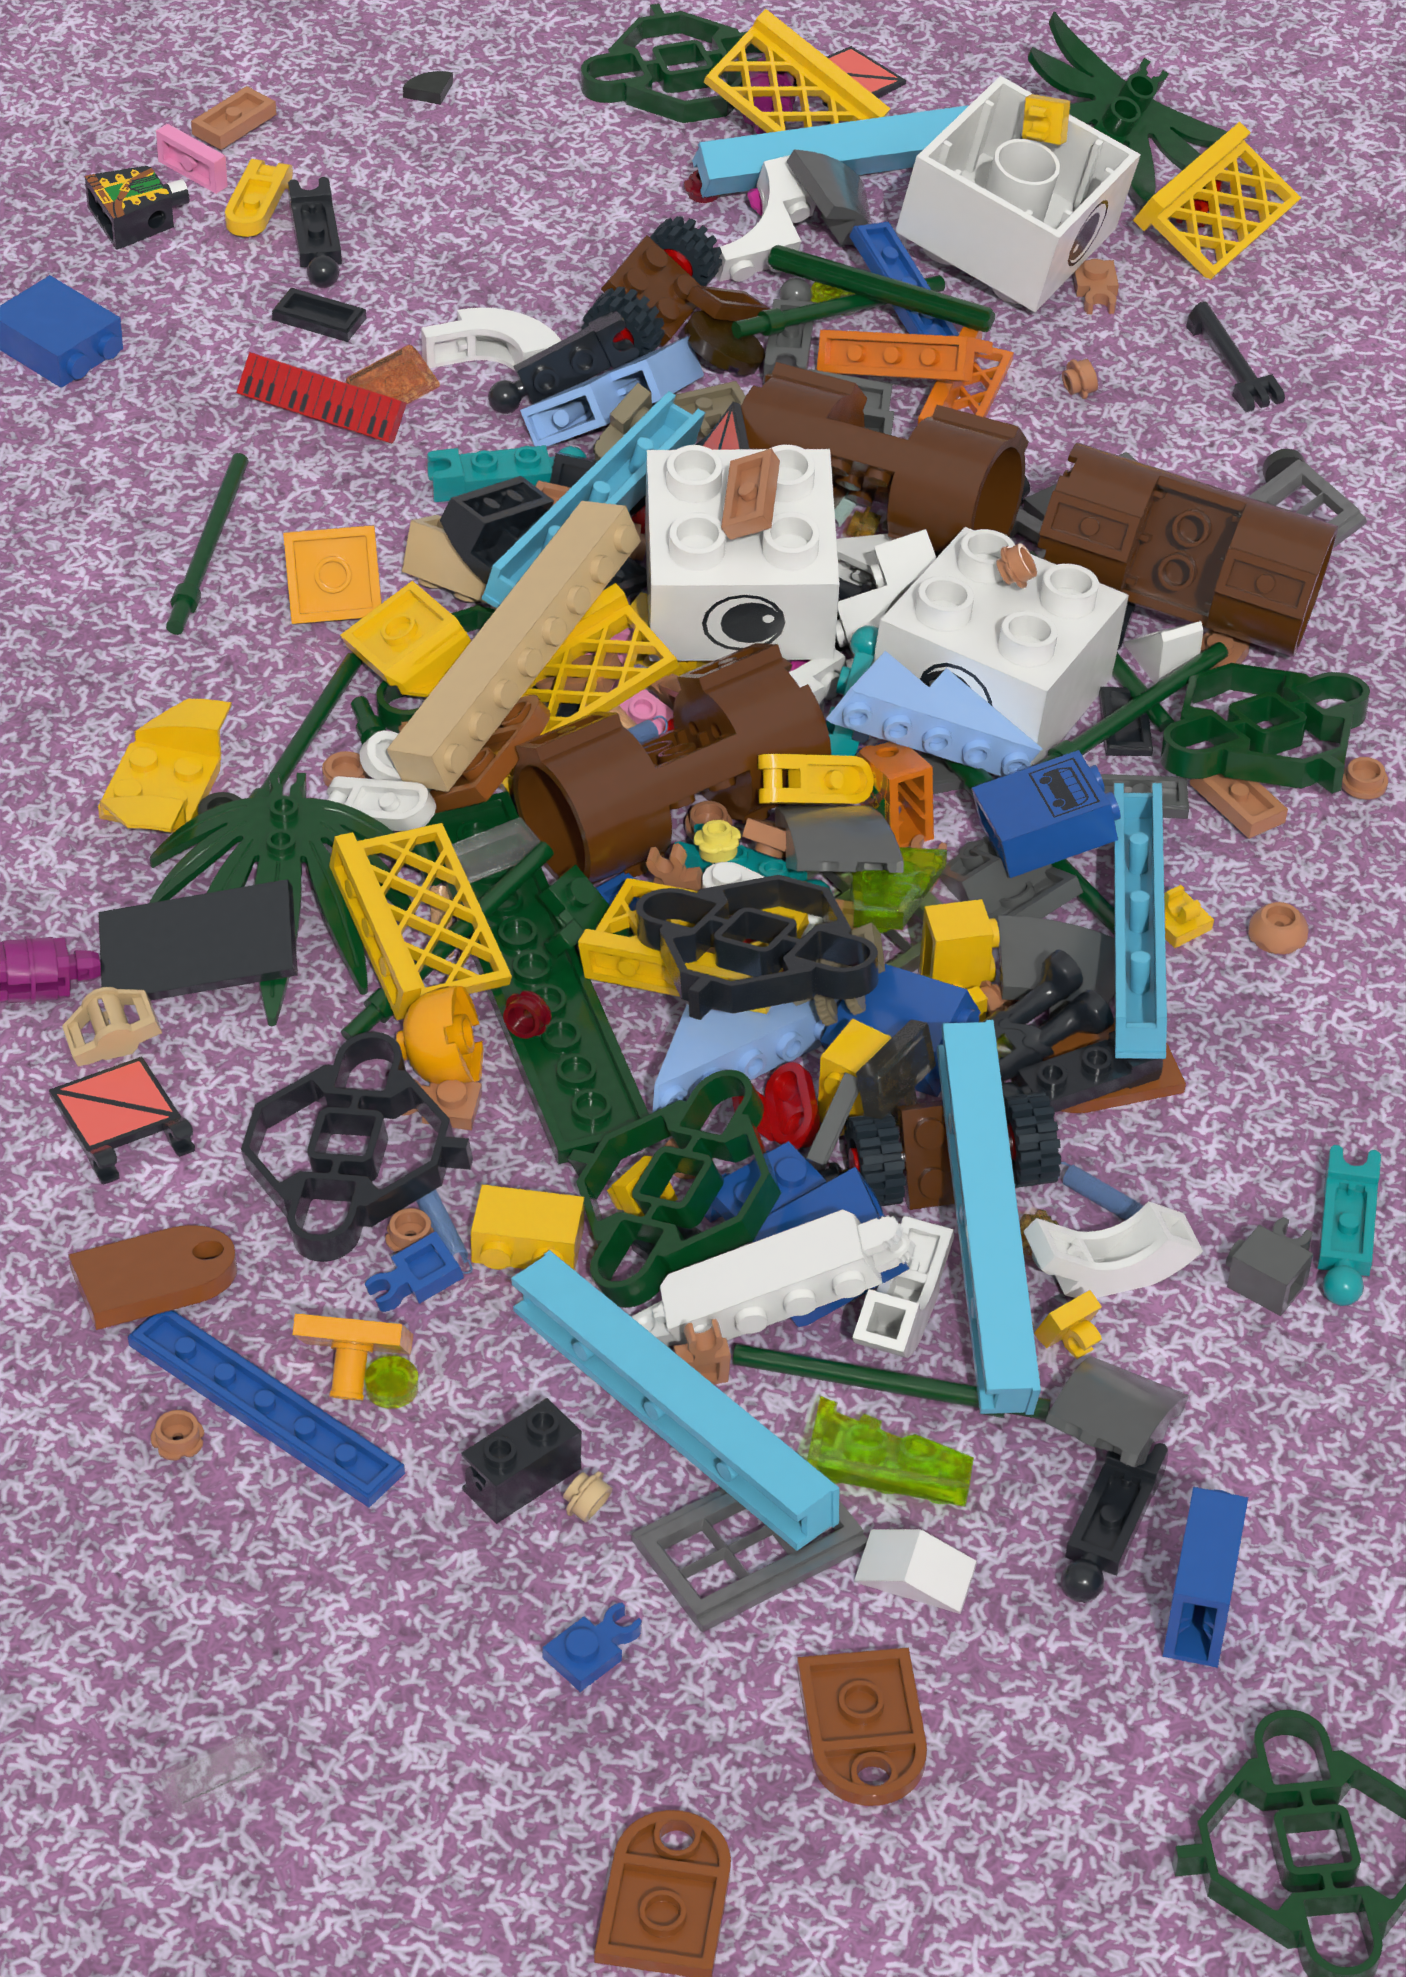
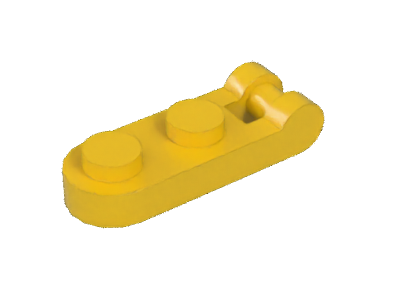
M251 159L225 208V225L229 232L237 236L249 237L261 233L266 228L284 190L288 189V182L292 180V165L278 163L277 166L266 165L264 160Z
M803 754L758 755V770H763V788L759 789V804H857L869 798L873 790L874 779L871 767L861 757ZM782 770H788L789 788H783Z

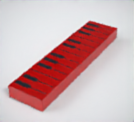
M252 352L248 354L236 392L240 395L391 444L396 439L407 404L406 402Z

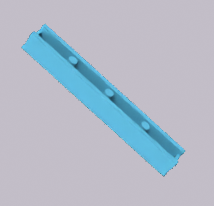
M969 105L699 142V148L692 162L694 168L698 167L702 182L700 189L702 197L743 192L757 188L763 162L791 155L794 149L812 151L837 159L849 166L857 175L913 168L916 156Z
M668 391L492 566L481 599L498 608L581 501L623 505L627 507L629 512L646 495L647 450H677L684 446L695 445L706 413L699 408L693 414L685 411L674 404L676 395Z
M1114 783V796L1121 814V819L1115 820L1118 840L1114 842L1115 1058L1166 1059L1167 995L1162 783H1152V793H1124V783Z
M994 1020L974 1023H943L941 1028L943 1045L937 1046V1058L980 1414L1025 1412V1415H1034L1041 1387Z
M549 1250L544 1253V1257L511 1278L512 1286L523 1294V1300L513 1306V1311L796 1551L831 1526L834 1528L839 1524V1487L553 1252Z

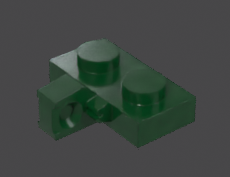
M576 864L565 871L539 895L541 900L555 915L557 922L562 926L543 945L555 959L573 946L577 945L579 947L578 941L585 929L596 930L610 907ZM629 928L613 933L626 937L634 936Z

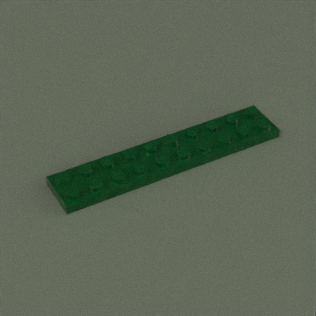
M508 791L492 794L486 802L434 813L426 825L443 824L477 901L533 849ZM432 841L430 844L438 859L440 852L435 841ZM540 868L487 919V923L512 978L510 985L486 990L559 1165L569 1162L568 1158L574 1149L594 1153L604 1135L649 1115V1112L590 979L584 977L582 961L576 945L570 950H566L557 959L543 945L562 926L539 897L549 887L542 868ZM442 881V885L446 886L450 900L453 901L457 894L455 885ZM472 955L479 975L494 972L489 962ZM524 990L538 994L549 1006L552 1015L551 1022L546 1025V1031L541 1035L531 1038H520L512 1034L506 1027L503 1019L507 999L512 994H520Z

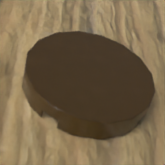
M703 310L694 312L684 328L685 334L691 335L688 342L692 349L704 360L719 369L728 371L729 367L732 366L739 369L738 375L755 374L765 358L764 348L754 335L735 338L731 330L732 323L735 321L714 319Z

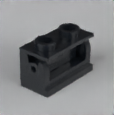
M546 1398L462 1452V1457L471 1465L466 1468V1484L462 1486V1490L497 1524L581 1469L582 1431Z

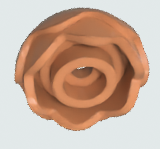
M1274 902L1262 906L1253 914L1250 919L1248 934L1252 942H1255L1260 949L1268 953L1289 954L1305 946L1309 927L1304 915L1294 906L1284 902Z

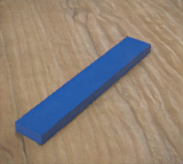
M173 1310L152 1315L128 1336L130 1347L368 1508L405 1474L404 1464Z

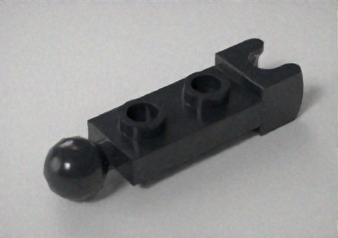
M326 177L319 178V186L313 190L302 189L299 182L292 179L288 182V197L300 267H307V276L313 285L319 288L330 287L338 280L340 272L338 264H342V256L329 179Z
M611 311L590 322L589 326L514 365L513 367L519 380L514 383L508 380L497 381L491 386L488 394L490 406L493 410L502 414L512 413L519 407L522 398L526 395L532 404L578 385L611 367L615 369L636 358L639 350L630 339L624 338L618 342H613L615 335L626 327L624 319L617 311Z
M1115 1031L1109 1032L1108 1040L1106 1039L1019 1069L1017 1072V1085L1012 1082H1002L1003 1097L1044 1091L1046 1096L1050 1098V1106H1053L1054 1111L1058 1112L1127 1087L1131 1089L1159 1080L1163 1069V1059L1115 1058Z
M1156 1444L1152 1452L1147 1456L1145 1464L1137 1467H1131L1120 1461V1454L1113 1451L1107 1452L1105 1464L1067 1543L1065 1558L1073 1561L1064 1568L1060 1581L1063 1591L1070 1599L1083 1603L1095 1600L1104 1588L1105 1580L1102 1571L1118 1575L1152 1497H1154L1164 1475L1168 1460V1448L1165 1444Z

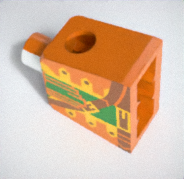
M890 741L875 746H865L859 750L856 756L863 758L870 765L874 779L873 790L869 798L860 804L869 805L883 815L892 829L900 849L911 846L912 839L919 834L924 836V842L933 840V767L912 748Z

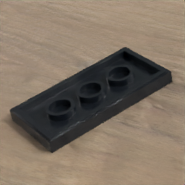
M288 879L98 912L101 988L113 987L116 989L145 990L151 1001L298 976L293 886Z

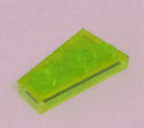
M899 847L904 860V873H889V871L885 870L850 872L853 927L859 928L872 922L880 933L887 932L890 929L903 930L945 869L947 850Z
M820 1396L807 1462L834 1484L844 1483L875 1489L884 1494L896 1493L927 1499L936 1504H953L966 1507L974 1457L916 1434L908 1435L904 1438L881 1430V1420L863 1414L858 1421L836 1412L838 1403Z

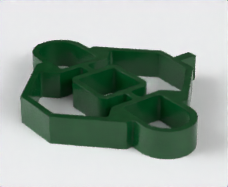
M659 3L650 5V16L639 17L608 49V53L592 56L581 65V91L585 97L595 102L615 103L625 101L626 105L680 123L726 117L735 107L720 95L684 101L652 90V83L658 82L666 93L708 88L709 86L704 83L706 76L748 31L739 32L736 28L683 11L664 13ZM679 33L712 44V51H706L703 44L698 40L657 45L652 49V60L644 61L638 49L635 48L642 39ZM751 43L745 49L746 54L763 53ZM761 57L750 58L747 61H757ZM695 62L698 66L669 71L667 66ZM724 71L722 73L730 87H742L741 71ZM633 72L636 76L612 81H603L595 79L598 77Z
M1229 663L1192 675L1189 678L1180 720L1169 724L1163 732L1160 762L1168 772L1188 779H1203L1222 774L1227 778L1299 789L1318 783L1331 794L1339 792L1342 787L1351 729L1363 724L1366 719L1370 688L1362 679L1347 673L1327 672L1309 677L1304 673ZM1229 690L1257 694L1231 703L1228 708L1227 721L1212 709L1193 707L1195 703L1213 698ZM1326 699L1346 701L1327 709L1316 704ZM1269 721L1275 726L1263 729L1257 724ZM1305 730L1319 740L1340 743V746L1304 759L1276 755L1300 747L1303 744ZM1204 741H1209L1214 745L1207 749L1186 748Z
M737 1070L715 1072L704 1078L694 1088L687 1101H676L604 1135L594 1153L574 1149L568 1160L579 1176L576 1183L580 1195L584 1197V1208L594 1239L598 1244V1248L591 1259L590 1272L602 1293L618 1307L630 1308L639 1306L652 1299L660 1291V1286L668 1274L727 1253L754 1241L781 1195L761 1136L757 1131V1127L764 1114V1105L752 1082L744 1073ZM743 1096V1100L722 1134L718 1135L700 1131L712 1110L719 1103L731 1097ZM672 1136L679 1148L664 1146L658 1149L632 1191L633 1198L645 1216L640 1217L617 1212L603 1219L597 1199L620 1161ZM755 1155L761 1176L738 1215L684 1240L676 1226L686 1229L698 1226L723 1186L724 1179L712 1158L738 1163ZM675 1173L696 1176L681 1202L660 1198ZM634 1240L656 1244L642 1268L635 1275L622 1281H611L612 1276Z
M1289 1709L1272 1712L1265 1716L1256 1727L1251 1748V1759H1248L1197 1821L1194 1836L1195 1844L1175 1846L1172 1862L1174 1875L1176 1877L1202 1874L1207 1897L1287 1949L1297 1948L1301 1965L1308 1977H1374L1382 1953V1940L1406 1910V1883L1393 1899L1387 1898L1370 1886L1351 1887L1356 1882L1361 1857L1349 1812L1339 1803L1351 1788H1355L1406 1820V1790L1342 1750L1332 1751L1326 1729L1313 1716ZM1280 1735L1295 1736L1304 1740L1312 1747L1316 1754L1322 1781L1274 1784L1264 1743ZM1238 1799L1246 1800L1261 1811L1278 1810L1274 1815L1270 1840L1281 1884L1287 1891L1293 1892L1278 1910H1273L1218 1873L1210 1833ZM1322 1830L1336 1831L1344 1863L1296 1867L1294 1865L1286 1834ZM1356 1913L1369 1958L1362 1964L1353 1967H1341L1329 1963L1320 1956L1314 1946L1307 1917Z

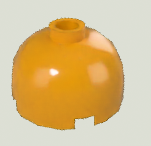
M463 986L441 987L425 993L412 1003L404 1018L403 1031L397 1032L396 1041L401 1047L404 1061L409 1060L415 1073L423 1080L436 1084H441L446 1080H458L462 1083L477 1082L482 1077L483 1041L474 1042L472 1026L480 1024L472 998L466 988Z

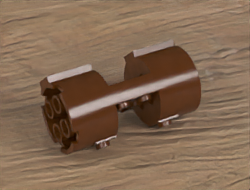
M779 362L775 363L772 373L765 375V384L762 387L753 385L746 395L741 409L749 449H770L778 445H795L803 449H830L834 510L847 493L849 499L862 505L872 506L873 501L887 504L889 532L887 537L890 540L926 529L937 558L964 527L972 530H994L1008 537L1010 536L1023 494L1025 451L1029 443L1019 426L936 405L933 416L922 420L913 430L908 440L864 428L863 409L867 397L856 383Z
M1079 442L1074 445L1068 457L1069 462L1075 463L1074 467L1070 471L1065 470L1063 476L1060 475L1055 490L1052 492L1039 532L1040 538L1037 547L1046 550L1043 557L1044 560L1056 565L1075 564L1090 570L1095 574L1099 583L1129 595L1128 603L1189 623L1201 621L1204 628L1293 657L1296 655L1330 561L1338 532L1337 525Z
M755 643L678 676L677 679L681 690L674 702V729L642 743L622 726L618 713L596 711L515 746L519 760L514 768L513 789L519 817L533 848L540 841H543L554 851V856L544 864V867L555 879H558L575 864L593 885L623 872L624 874L629 873L632 877L645 874L649 871L646 862L651 847H657L660 855L666 857L664 852L669 848L672 839L670 810L692 804L696 801L694 794L701 792L708 801L722 804L727 809L731 819L742 820L744 825H746L748 818L765 820L770 816L769 810L782 804H759V789L763 788V770H758V755H831L829 732L819 703L808 684L799 687L790 675L789 671H791L792 664L782 657L779 645ZM782 770L783 788H789L788 770Z

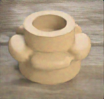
M598 1471L590 1477L582 1472L569 1485L563 1495V1498L569 1502L566 1508L568 1516L575 1514L586 1523L606 1503L613 1488L602 1480L604 1476L602 1472Z

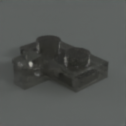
M911 1019L856 1072L857 1088L860 1092L865 1116L882 1120L890 1112L891 1116L895 1119V1126H899L897 1106L918 1103L915 1086L936 1066L927 1022Z

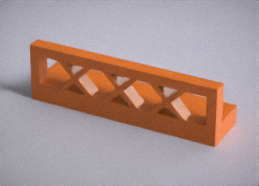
M963 326L958 336L982 340L983 332ZM992 347V355L974 354L972 382L936 380L918 417V424L925 418L933 416L936 405L955 410L969 407L975 415L986 418L1013 361L1014 352ZM978 357L1000 363L999 366L982 370L976 361ZM981 382L987 389V391L970 395L964 386Z
M820 329L817 370L841 375L972 382L974 354L992 355L993 342L964 336Z

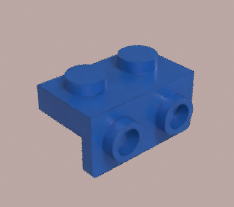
M789 1141L772 1151L766 1150L781 1190V1195L770 1214L827 1183L822 1175ZM756 1158L751 1163L731 1174H722L724 1179L723 1186L704 1216L710 1223L720 1217H723L726 1221L738 1215L761 1176Z

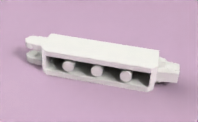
M842 1209L668 1274L660 1286L662 1301L633 1315L632 1318L667 1347L687 1343L684 1328L688 1323L693 1324L695 1333H702L711 1328V1319L718 1321L722 1338L730 1340L744 1334L760 1332L768 1325L793 1316L809 1314L817 1307L842 1298L858 1296L869 1288L883 1284L881 1272L897 1267L900 1263L904 1264L905 1261H910L909 1259L913 1257L916 1245L910 1240L906 1232L902 1233L904 1229L894 1216H882L881 1219L875 1218L861 1224L854 1214Z

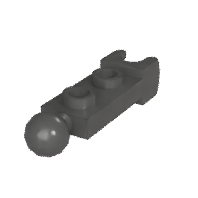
M800 278L787 280L780 288V299H773L772 308H779L783 311L814 304L815 302H810L812 298L810 285ZM814 321L785 327L782 333L768 336L763 385L765 384V375L772 373L776 362L808 370Z

